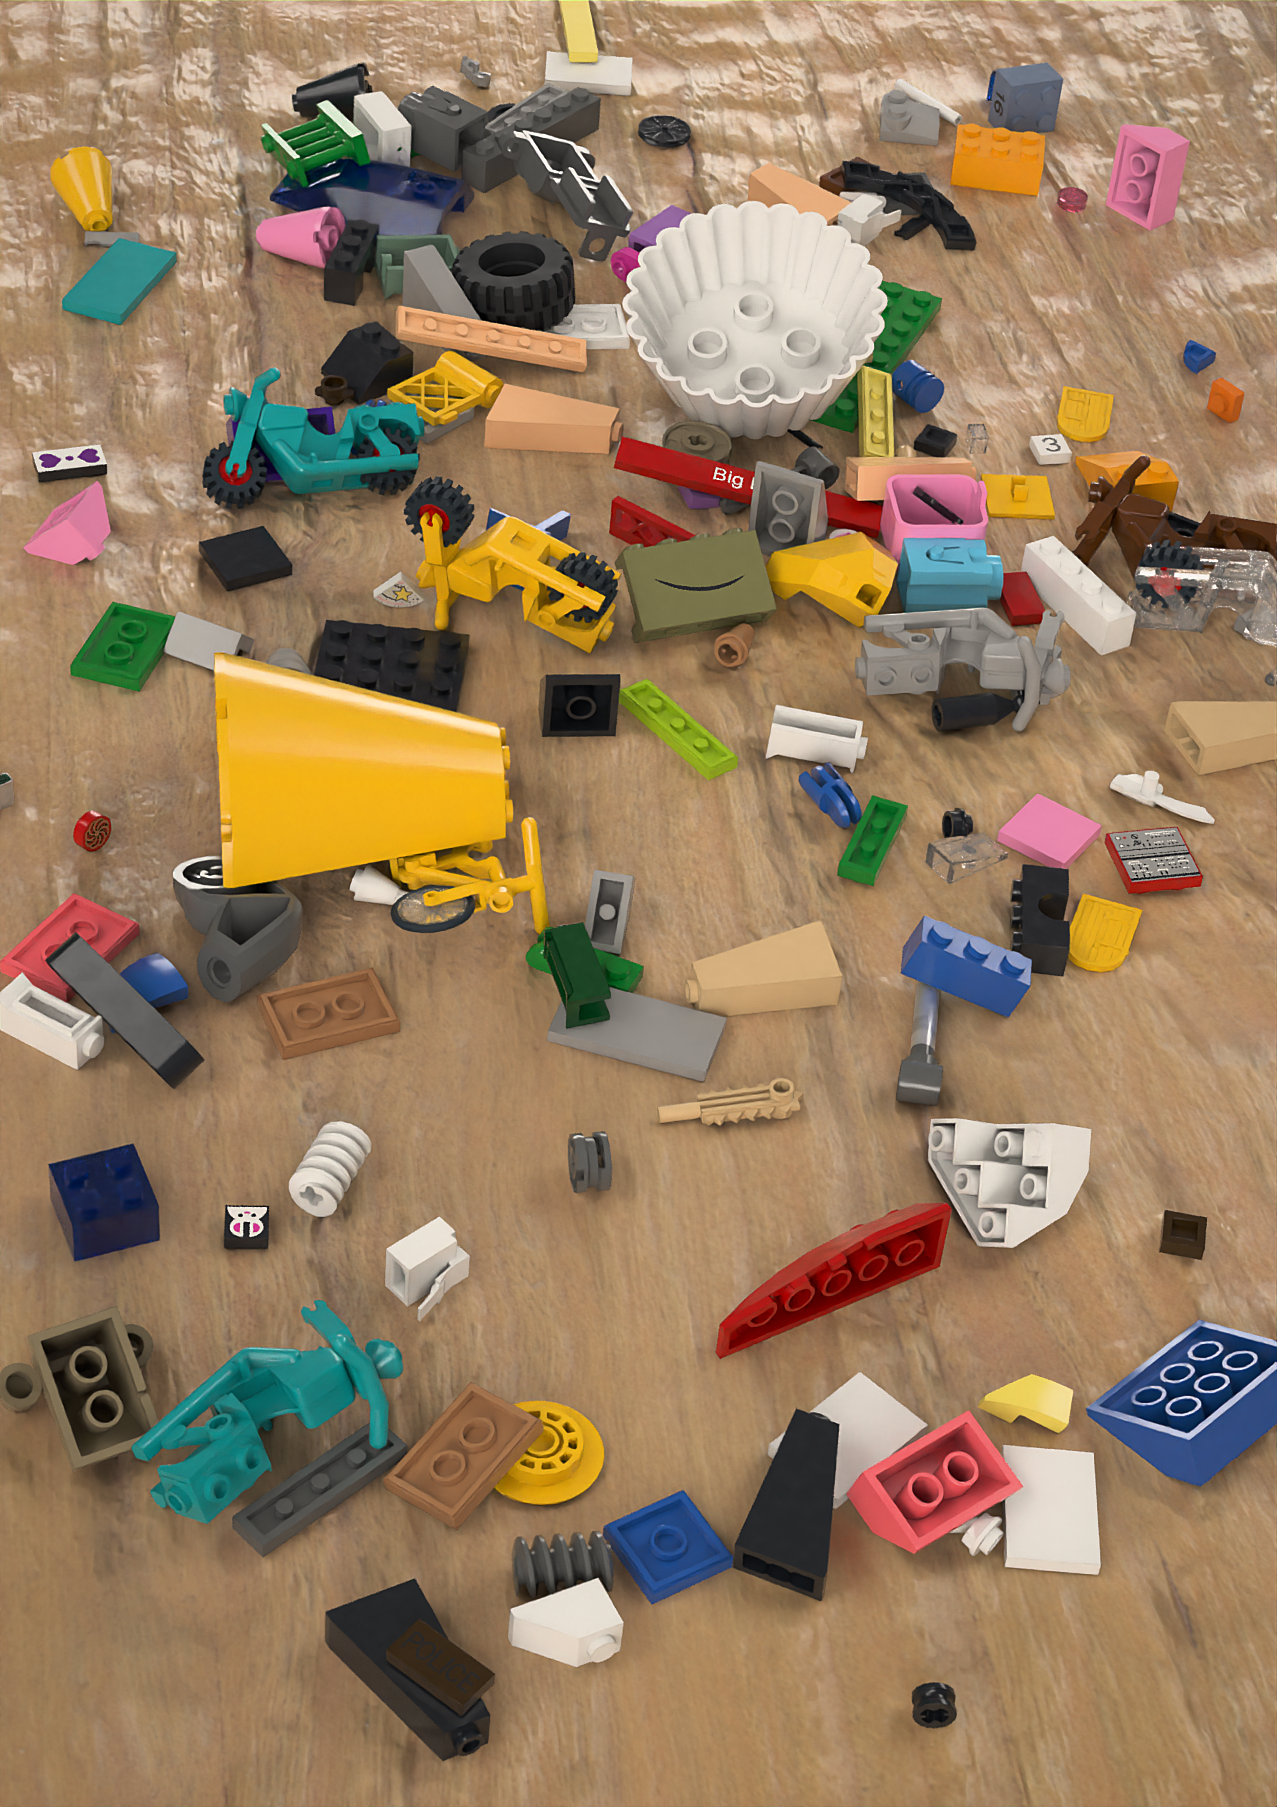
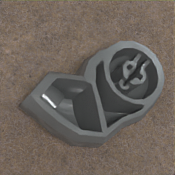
M206 856L191 859L179 864L173 870V888L176 899L184 910L185 918L196 931L206 936L197 957L198 975L203 987L213 998L223 1002H231L274 975L297 949L303 924L302 904L296 896L281 886L277 880L236 888H223L222 856Z

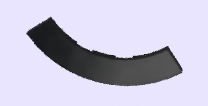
M842 161L841 173L844 188L870 191L900 201L920 213L932 224L940 235L945 249L975 250L977 241L969 222L964 216H960L954 209L955 205L939 191L917 178L900 171L896 175L880 170L881 166Z

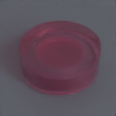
M1065 187L1059 190L1057 204L1065 211L1079 212L1086 208L1088 194L1079 188Z

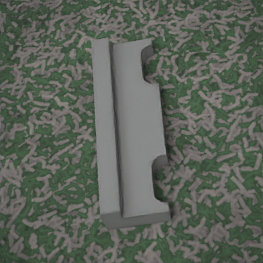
M85 231V246L88 244H99L101 247H111L118 238L139 243V233Z

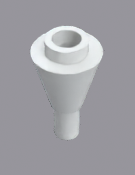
M367 864L365 870L359 868L356 870L349 889L355 892V901L393 905L397 899L409 893L400 889L399 885L370 864ZM422 897L407 902L402 907L418 913L424 899Z

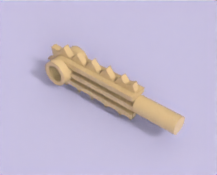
M778 1078L773 1080L769 1086L760 1083L757 1087L753 1088L743 1085L738 1090H732L727 1087L723 1092H715L712 1089L708 1094L700 1092L697 1095V1102L657 1107L659 1123L701 1118V1123L707 1124V1126L712 1123H717L721 1126L724 1121L730 1120L738 1123L740 1119L745 1118L754 1121L756 1117L765 1116L768 1119L771 1117L786 1119L792 1115L793 1111L800 1110L799 1101L803 1099L804 1094L795 1091L794 1083L790 1080Z

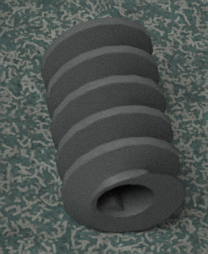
M598 1530L591 1532L588 1544H586L580 1532H574L571 1535L569 1546H567L563 1535L560 1533L554 1534L550 1548H548L542 1535L534 1537L531 1549H529L525 1538L522 1536L516 1537L514 1540L512 1571L516 1597L518 1596L520 1585H526L530 1597L536 1598L540 1583H545L548 1593L551 1595L556 1593L558 1582L563 1581L566 1589L576 1586L578 1580H583L585 1583L596 1578L602 1579L607 1592L612 1591L614 1583L612 1549L609 1540L607 1539L605 1543L601 1532Z

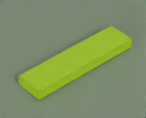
M644 679L620 690L619 703L708 781L737 768L739 757L651 681Z

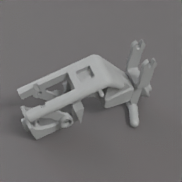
M983 607L864 616L866 633L883 632L884 636L892 638L905 648L879 647L871 644L867 639L862 640L861 657L855 658L856 678L862 680L867 696L896 693L923 694L926 691H936L938 695L945 678L946 664L967 663L969 672H974L975 668L980 670V685L983 688L1025 689L1024 702L1012 722L1013 730L1022 732L1039 705L1044 685L1058 695L1063 694L1065 687L1070 686L1071 675L1069 666L1063 665L1060 658L1061 647L1058 645L1054 647L1060 626L1064 623V614L1058 611L1056 617H1051V610L1043 613L1035 647L1029 637H1019L995 612ZM933 628V636L930 642V638L927 635L921 633L911 634L906 630Z

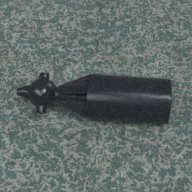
M1017 690L1018 695L1013 700L991 692L935 699L932 703L934 727L938 732L995 725L1013 711L1016 714L1018 713L1024 702L1025 690Z

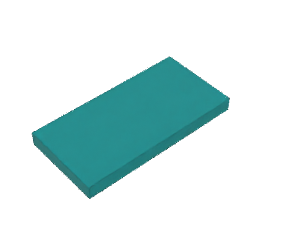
M118 238L62 299V309L121 325L176 264L177 253Z

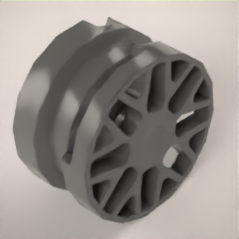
M605 1131L593 1132L592 1136L584 1137L582 1133L569 1135L568 1168L573 1192H587V1189L595 1187L597 1191L610 1190L612 1163L609 1140Z

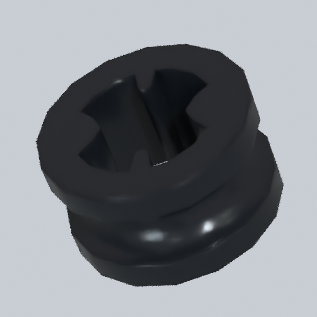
M940 1682L924 1683L912 1691L911 1700L914 1706L912 1715L918 1725L926 1728H941L952 1724L956 1720V1695L954 1689L949 1685Z

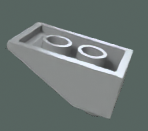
M758 461L755 469L748 531L756 530L762 554L771 556L774 551L825 540L828 513L824 480Z

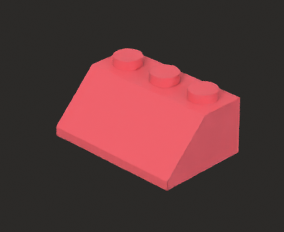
M968 1410L862 1472L846 1495L874 1534L915 1554L1018 1492L1023 1485Z

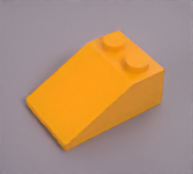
M1139 451L1076 456L1075 463L1089 487L1091 482H1098L1099 476H1103L1115 487L1128 467L1140 456H1148L1151 460L1150 466L1136 479L1133 493L1168 505L1169 511L1172 512L1179 480L1166 461Z

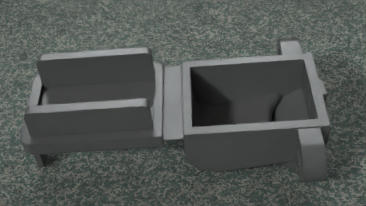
M524 130L521 133L507 131L500 136L498 140L499 149L506 158L513 159L514 170L525 179L529 189L552 204L556 202L562 203L574 223L578 227L588 230L578 251L579 256L597 261H605L616 237H628L631 231L628 223L632 217L633 210L610 176L604 175L601 182L592 170L595 166V158L590 150L577 146L572 141ZM598 238L605 240V245L600 251H589V245L593 240Z

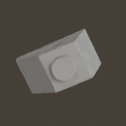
M594 870L585 921V928L593 948L621 955L636 882L634 876Z

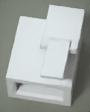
M862 194L839 212V221H837L839 224L837 226H841L849 231L851 243L866 246L882 232V228L900 221L901 210L884 214L883 201Z
M440 1217L386 1249L385 1286L408 1307L431 1292L418 1307L417 1320L419 1321L436 1303L439 1304L443 1295L452 1286L469 1275L470 1256L457 1246V1240L455 1239L456 1231Z

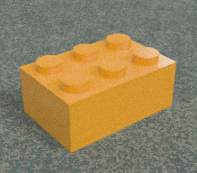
M958 124L950 185L1038 196L1044 164L1045 135H1039L1033 131H1026L1024 133L1009 131L1002 127L991 129L980 127L976 124Z

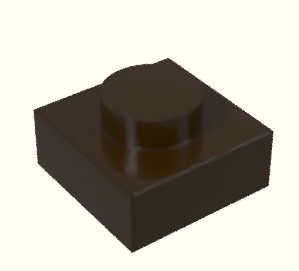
M1165 1210L1161 1224L1159 1252L1202 1260L1205 1250L1207 1217Z

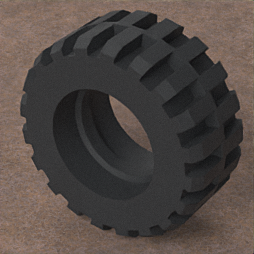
M510 231L502 232V235H488L483 240L477 239L471 242L469 247L465 246L452 264V275L481 321L535 331L541 330L543 332L550 329L553 324L558 325L569 315L575 304L572 256L562 243L560 244L552 237L546 238L544 234L536 233L534 235L526 231L511 233Z

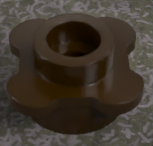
M331 375L321 380V386L315 388V395L322 397L327 405H339L345 399L353 398L354 390L347 388V380L344 377Z

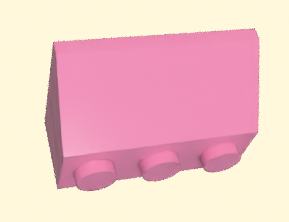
M1122 125L1106 205L1148 230L1155 229L1172 221L1190 141L1168 128Z

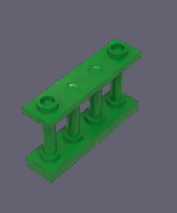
M328 100L317 104L319 115L316 116L315 120L283 132L276 133L267 123L261 125L264 135L260 136L266 154L270 153L287 170L291 180L295 179L302 187L308 186L305 171L345 156L348 159L352 158L359 166L371 162L363 133Z

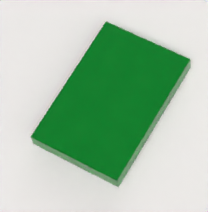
M112 602L70 664L71 675L140 692L165 653L164 647L176 616Z

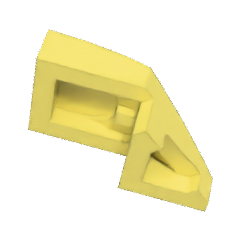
M1031 1374L985 1395L979 1401L978 1408L1009 1423H1012L1019 1415H1022L1059 1434L1069 1424L1073 1390L1059 1383Z

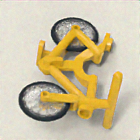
M527 817L521 823L527 875L513 879L506 877L500 860L497 857L490 856L487 859L475 861L468 856L471 850L482 853L490 852L493 848V840L454 847L451 854L438 858L435 855L436 851L389 859L392 881L399 885L400 889H402V882L408 883V888L413 890L404 894L393 904L390 913L392 921L398 927L410 932H441L463 924L473 913L486 910V904H489L495 912H507L512 908L513 897L516 894L529 891L534 929L536 933L540 934L544 928L550 927L537 822L533 818ZM457 867L476 878L446 872L445 870ZM429 884L437 885V886L423 887V886L429 885Z

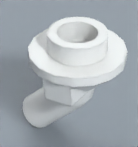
M987 1513L983 1514L980 1518L974 1517L950 1532L965 1533L961 1541L969 1548V1554L975 1556L980 1551L988 1555L1004 1534L998 1528L1002 1519L999 1516L992 1517Z

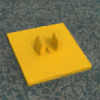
M981 474V481H984L987 490L986 508L988 517L1055 520V511L1047 476Z

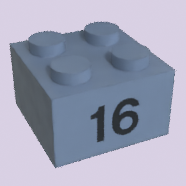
M1048 62L996 69L988 122L994 128L1002 127L1009 131L1022 133L1026 131L1036 133L1054 131L1063 78Z

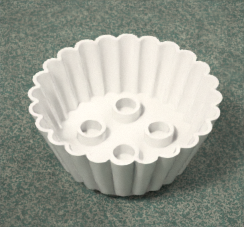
M748 201L741 204L738 209L732 205L719 204L712 207L707 215L701 213L689 214L681 220L680 228L671 227L660 231L656 238L657 246L646 247L639 253L638 263L640 267L628 274L626 283L631 292L623 298L622 302L623 309L630 318L626 324V330L637 345L640 357L672 401L683 409L689 419L716 425L724 430L729 437H739L742 435L750 439H760L766 435L780 437L788 429L800 430L806 426L809 420L820 418L829 405L836 401L872 354L874 342L885 327L883 317L880 315L886 308L888 299L886 294L878 289L883 280L882 273L875 266L868 265L870 261L868 249L863 245L851 243V235L847 229L836 225L827 226L826 219L819 213L804 212L799 214L798 210L789 204L780 203L768 208L759 201Z

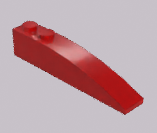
M916 1203L901 1210H893L884 1217L867 1224L856 1225L849 1231L807 1252L778 1271L752 1292L720 1323L716 1354L720 1359L940 1267L952 1208L947 1203Z

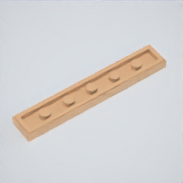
M398 306L396 310V339L577 372H584L587 367L585 339L405 306Z

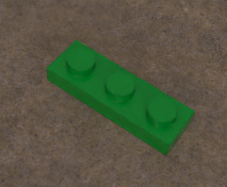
M872 795L840 860L837 876L874 886L906 819L908 805Z

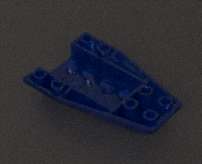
M337 159L305 171L308 186L302 187L295 179L291 180L287 173L270 194V201L297 212L325 206L338 208L343 214L346 224L349 219H362L369 223L380 224L379 236L443 235V220L450 211L465 212L473 201L475 193L465 180L382 161L371 160V162L359 166L353 159Z

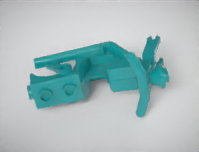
M315 1300L316 1310L310 1311V1308L303 1306L301 1315L304 1322L310 1324L328 1342L330 1347L323 1348L319 1346L317 1350L310 1351L273 1347L243 1348L132 1445L131 1448L135 1458L149 1461L163 1448L173 1450L183 1446L200 1445L184 1461L173 1465H161L157 1468L161 1481L150 1490L154 1501L162 1508L169 1505L178 1515L208 1524L244 1490L250 1488L261 1474L266 1470L273 1471L263 1446V1441L258 1434L260 1427L270 1431L273 1428L270 1419L279 1415L294 1413L307 1428H316L351 1405L356 1398L355 1391L363 1399L368 1400L370 1405V1445L375 1449L384 1448L388 1441L389 1402L380 1379H396L403 1373L404 1368L400 1350L390 1341L373 1338L366 1344L364 1352L356 1345L348 1327L328 1308L325 1301ZM210 1407L213 1417L206 1422L205 1426L186 1428Z

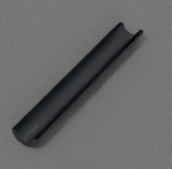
M787 430L808 447H820L823 449V446L801 430Z

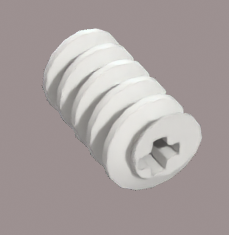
M341 1121L330 1122L322 1127L318 1137H316L302 1162L297 1167L296 1172L289 1180V1192L300 1208L316 1217H326L334 1213L337 1209V1204L344 1197V1192L350 1187L351 1180L355 1178L358 1169H360L365 1161V1157L371 1151V1141L368 1135L360 1128Z

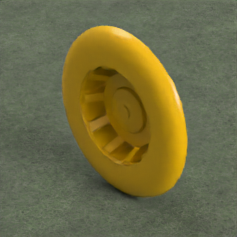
M536 1400L513 1404L542 1420L544 1431L498 1482L494 1489L512 1500L531 1505L559 1504L585 1492L597 1479L604 1462V1446L595 1426L578 1411L559 1403Z

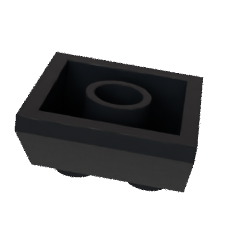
M378 322L366 323L347 332L321 367V374L325 377L331 375L344 377L347 380V388L354 390V397L351 399L360 405L368 400L387 395L389 388L412 378L414 352L396 339Z
M620 674L545 675L540 680L538 706L542 737L616 736Z

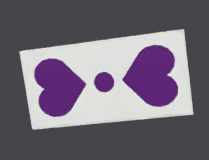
M101 445L32 452L33 465L39 482L107 474V463Z

